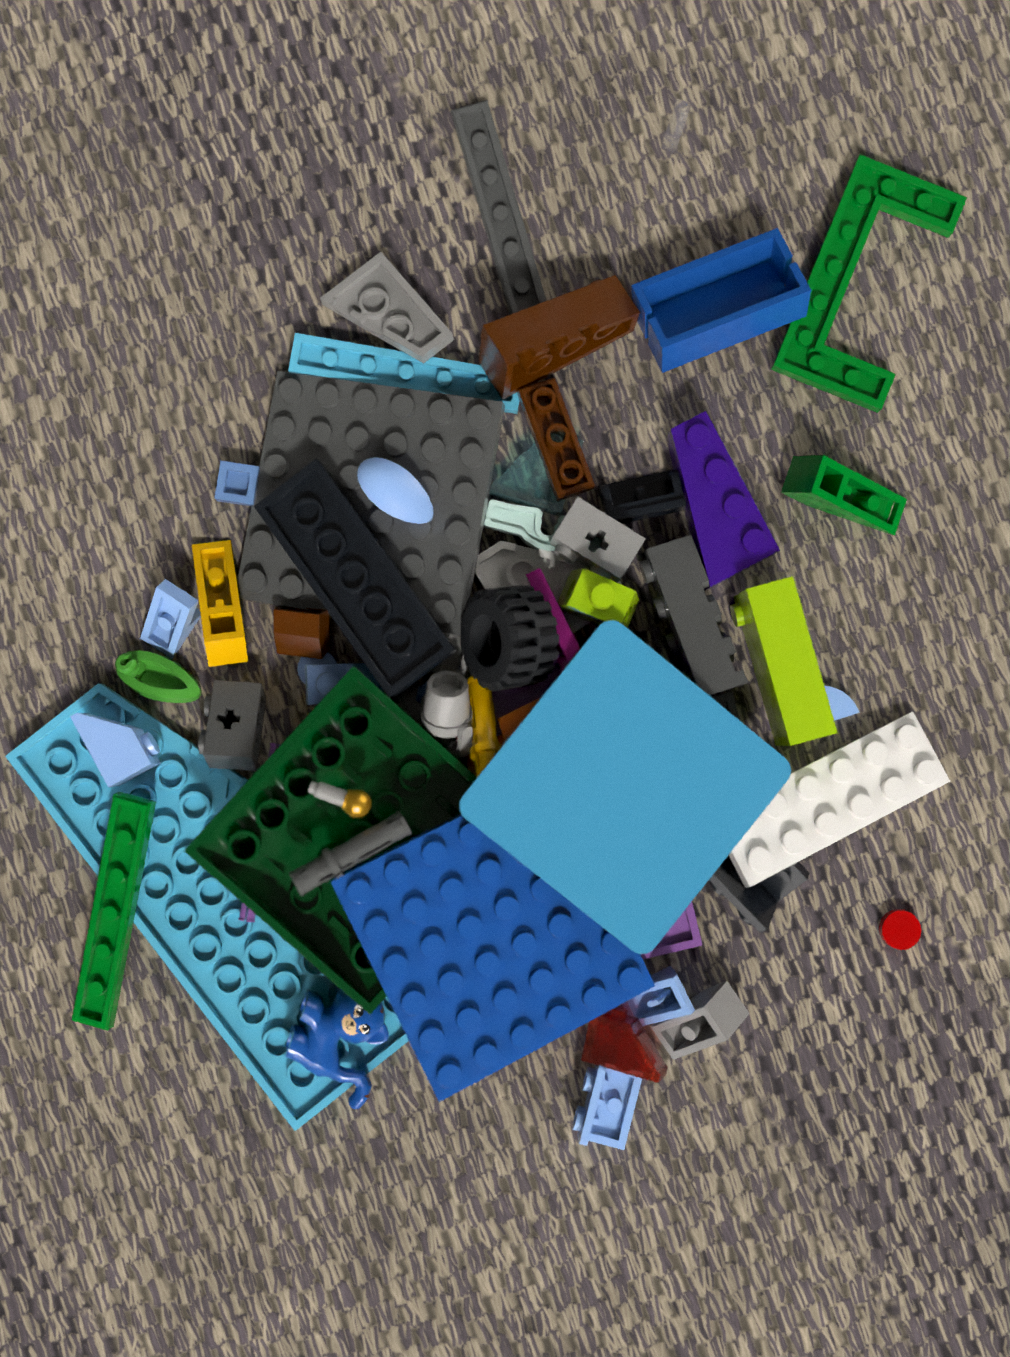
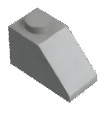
M728 981L707 988L691 998L690 1001L695 1009L692 1014L658 1022L651 1027L673 1060L727 1041L750 1014Z

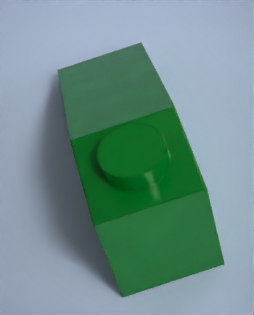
M825 455L793 456L781 493L809 507L891 535L896 534L907 501L906 498Z

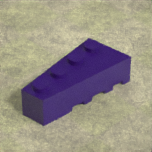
M704 411L672 428L666 437L673 469H677L686 502L684 514L690 535L693 538L709 580V587L703 588L706 591L773 556L780 549L707 412Z

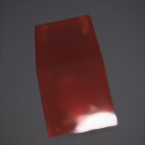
M617 1006L589 1021L581 1061L598 1066L601 1065L608 1069L659 1083L666 1076L667 1065L639 1019L627 1015V1009Z

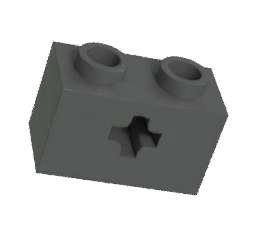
M214 680L212 694H206L204 702L205 717H208L207 730H201L198 742L199 753L203 754L209 768L257 771L266 705V695L262 683Z

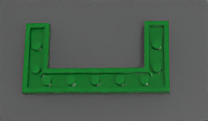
M860 154L851 171L807 279L811 289L807 316L789 323L771 370L878 413L881 411L896 374L824 345L878 211L880 210L949 238L954 232L967 197Z

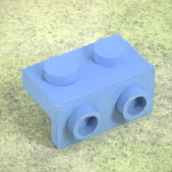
M600 1057L596 1058L594 1068L587 1067L582 1091L588 1092L584 1107L577 1106L572 1130L578 1131L579 1144L587 1146L588 1141L621 1150L625 1149L644 1074L642 1068Z

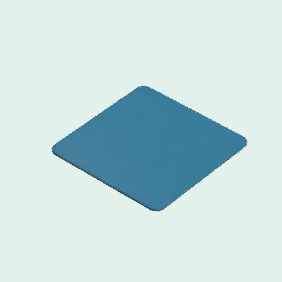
M609 620L597 627L461 797L459 807L465 819L635 953L646 954L657 946L785 785L791 775V766L785 757L618 621Z

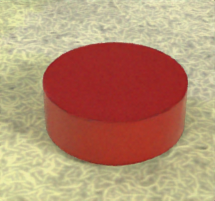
M894 909L882 917L879 924V933L882 940L890 947L906 950L913 947L919 941L921 925L917 917L912 913L902 909Z

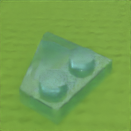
M558 434L550 435L554 442L563 441L562 437ZM578 439L582 449L584 441ZM535 441L526 452H523L513 462L512 466L498 480L496 479L491 484L489 493L525 506L539 508L541 511L560 516L565 499L558 502L556 500Z

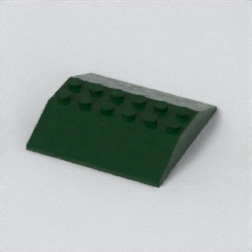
M353 666L190 843L184 852L371 1015L387 995L330 880L301 896L289 872L322 854L321 850L326 847L330 850L346 842L362 831L387 819V817L397 811L401 812L412 834L396 841L351 868L461 813L459 807L460 799L477 777ZM312 781L317 783L323 782L345 791L361 789L369 795L371 807L363 817L353 818L341 806L316 798L314 794L308 793V789Z

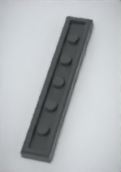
M484 100L450 110L509 314L511 315L547 301L488 101Z

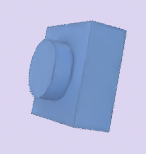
M220 460L214 499L219 502L238 505H254L260 467Z

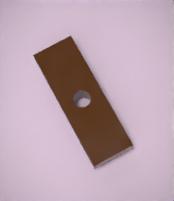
M555 377L518 389L519 401L557 502L593 490L595 483ZM558 434L562 437L563 441L554 442L550 435Z

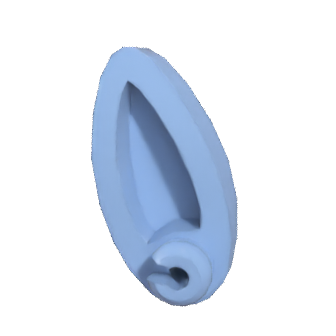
M378 457L369 458L360 463L357 472L358 482L367 497L380 510L405 522L423 524L432 521L433 506L429 496L409 471L397 463Z

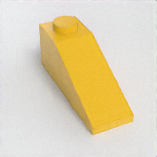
M231 540L192 544L208 666L248 662Z

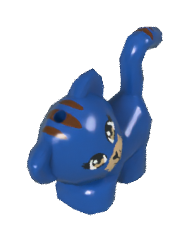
M307 989L299 1008L302 1012L300 1020L307 1025L304 1027L293 1024L285 1044L288 1049L285 1057L302 1064L308 1071L317 1076L328 1077L337 1082L354 1083L356 1089L349 1097L348 1102L351 1108L360 1109L369 1099L372 1083L364 1070L340 1066L337 1044L340 1038L354 1044L362 1042L382 1044L388 1041L389 1031L384 1023L385 1012L383 1003L381 1002L370 1015L345 992L340 990L337 992L332 1004L324 1008L322 996L316 991Z

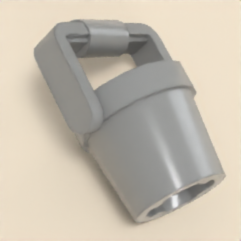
M440 671L433 674L427 682L426 692L421 698L420 724L428 734L459 761L470 755V748L472 747L473 728L471 724L473 712L469 700L468 682L463 675L457 672Z

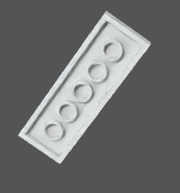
M910 712L791 773L785 785L729 854L745 888L767 879L950 782L914 712Z

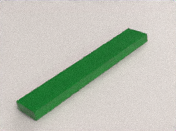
M123 792L113 794L72 1021L107 1031L114 1027L156 801Z

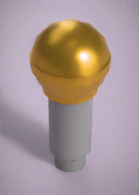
M314 781L311 782L308 793L314 794L316 798L341 806L353 818L363 817L371 807L369 795L361 789L345 791L323 782L317 783Z

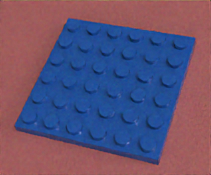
M461 813L343 872L342 877L330 879L439 1102L655 986L640 954L633 952L465 819Z

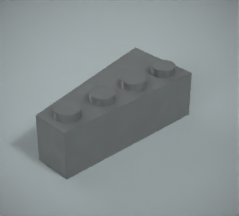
M688 535L646 549L643 553L644 560L639 561L640 570L645 583L652 582L657 597L651 598L652 606L658 621L665 620L669 634L664 635V642L671 658L677 656L681 668L680 672L708 695L748 683L744 670L735 672L732 662H734L736 650L731 637H728L725 632L720 633L718 625L722 624V613L717 600H715L712 594L706 596L703 589L709 587V580L692 536Z

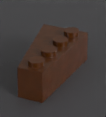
M616 275L603 280L598 279L585 287L482 325L479 363L503 400L517 393L518 389L530 386L633 332L640 312Z

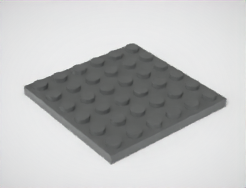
M277 371L260 459L255 502L251 507L237 580L239 600L308 610L306 608L326 609L254 508L258 502L317 458L324 465L443 632L448 635L461 637V615L463 609H466V602L471 597L505 410L504 403L487 399ZM378 457L397 463L409 471L429 496L433 506L432 521L423 524L405 522L380 510L367 497L358 482L357 472L360 463L366 459Z

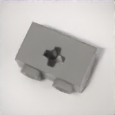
M577 497L553 535L550 544L556 547L554 553L571 564H574L577 560L587 566L590 571L618 583L646 538ZM598 537L602 540L600 543L601 548H598L594 553L588 549L590 546L589 541Z

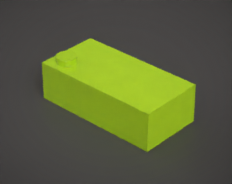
M791 576L747 588L735 595V604L730 605L731 616L736 627L742 626L775 746H792L838 733L794 577Z

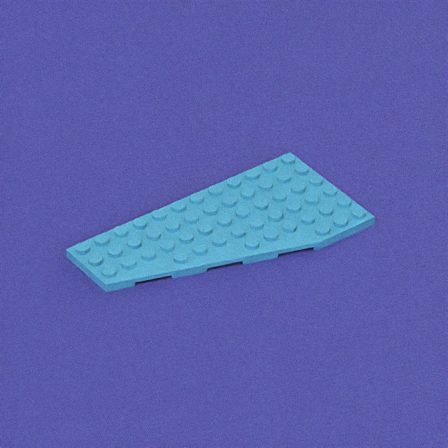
M101 683L95 685L5 756L97 876L100 869L113 794L123 792L156 801L134 924L294 1131L354 1085V1083L337 1082L328 1077L317 1076L308 1071L302 1064L285 1057L288 1050L285 1044L293 1024L304 1027L307 1025L300 1020L302 1012L299 1010L307 989L316 991L322 996L324 1008L332 1004L337 992L341 989L257 915H255V922L238 920L242 902L184 852L190 843L244 786L248 779L233 769L209 768L203 754L199 753L198 746ZM75 713H89L141 728L144 733L150 732L159 746L160 753L156 755L161 763L120 786L108 787L70 716ZM387 996L382 1003L385 1012L384 1023L389 1031L388 1041L382 1044H369L367 1042L354 1044L340 1038L337 1044L340 1066L364 1070L368 1074L409 1041Z

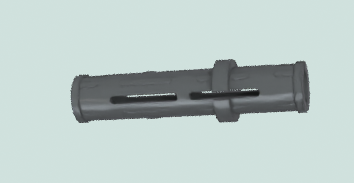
M397 811L387 817V819L362 831L346 842L330 850L326 847L321 850L322 854L290 871L289 875L300 895L303 896L305 893L334 877L336 879L342 877L343 872L382 851L396 841L411 835V830L401 812Z

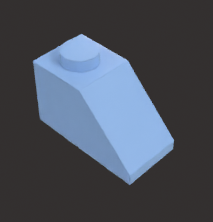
M75 713L70 716L108 787L120 786L161 763L156 755L160 753L159 746L150 732L144 733L141 728L89 713Z

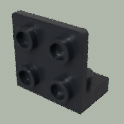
M728 855L709 879V883L717 894L725 896L736 907L739 916L746 924L753 925L760 933H763L769 928L778 902L804 883L810 873L800 862H797L767 879L745 888Z

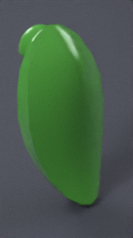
M137 650L122 653L115 661L116 672L119 678L133 691L148 699L170 703H188L198 700L201 696L202 689L196 678L181 664L169 657Z

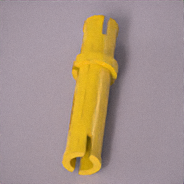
M471 676L467 679L469 700L473 712L471 724L473 728V746L470 748V756L475 761L476 775L478 777L502 745L498 743L492 691L488 690V687L483 688L480 686L478 680Z

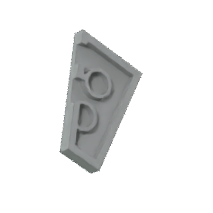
M382 252L378 253L320 297L323 306L423 364L454 340L452 332Z

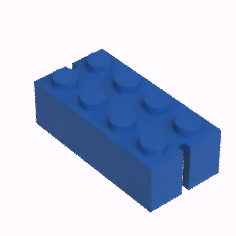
M778 228L631 285L632 301L640 312L637 322L645 339L648 338V345L662 373L807 316L811 289L796 262L792 263L793 255Z

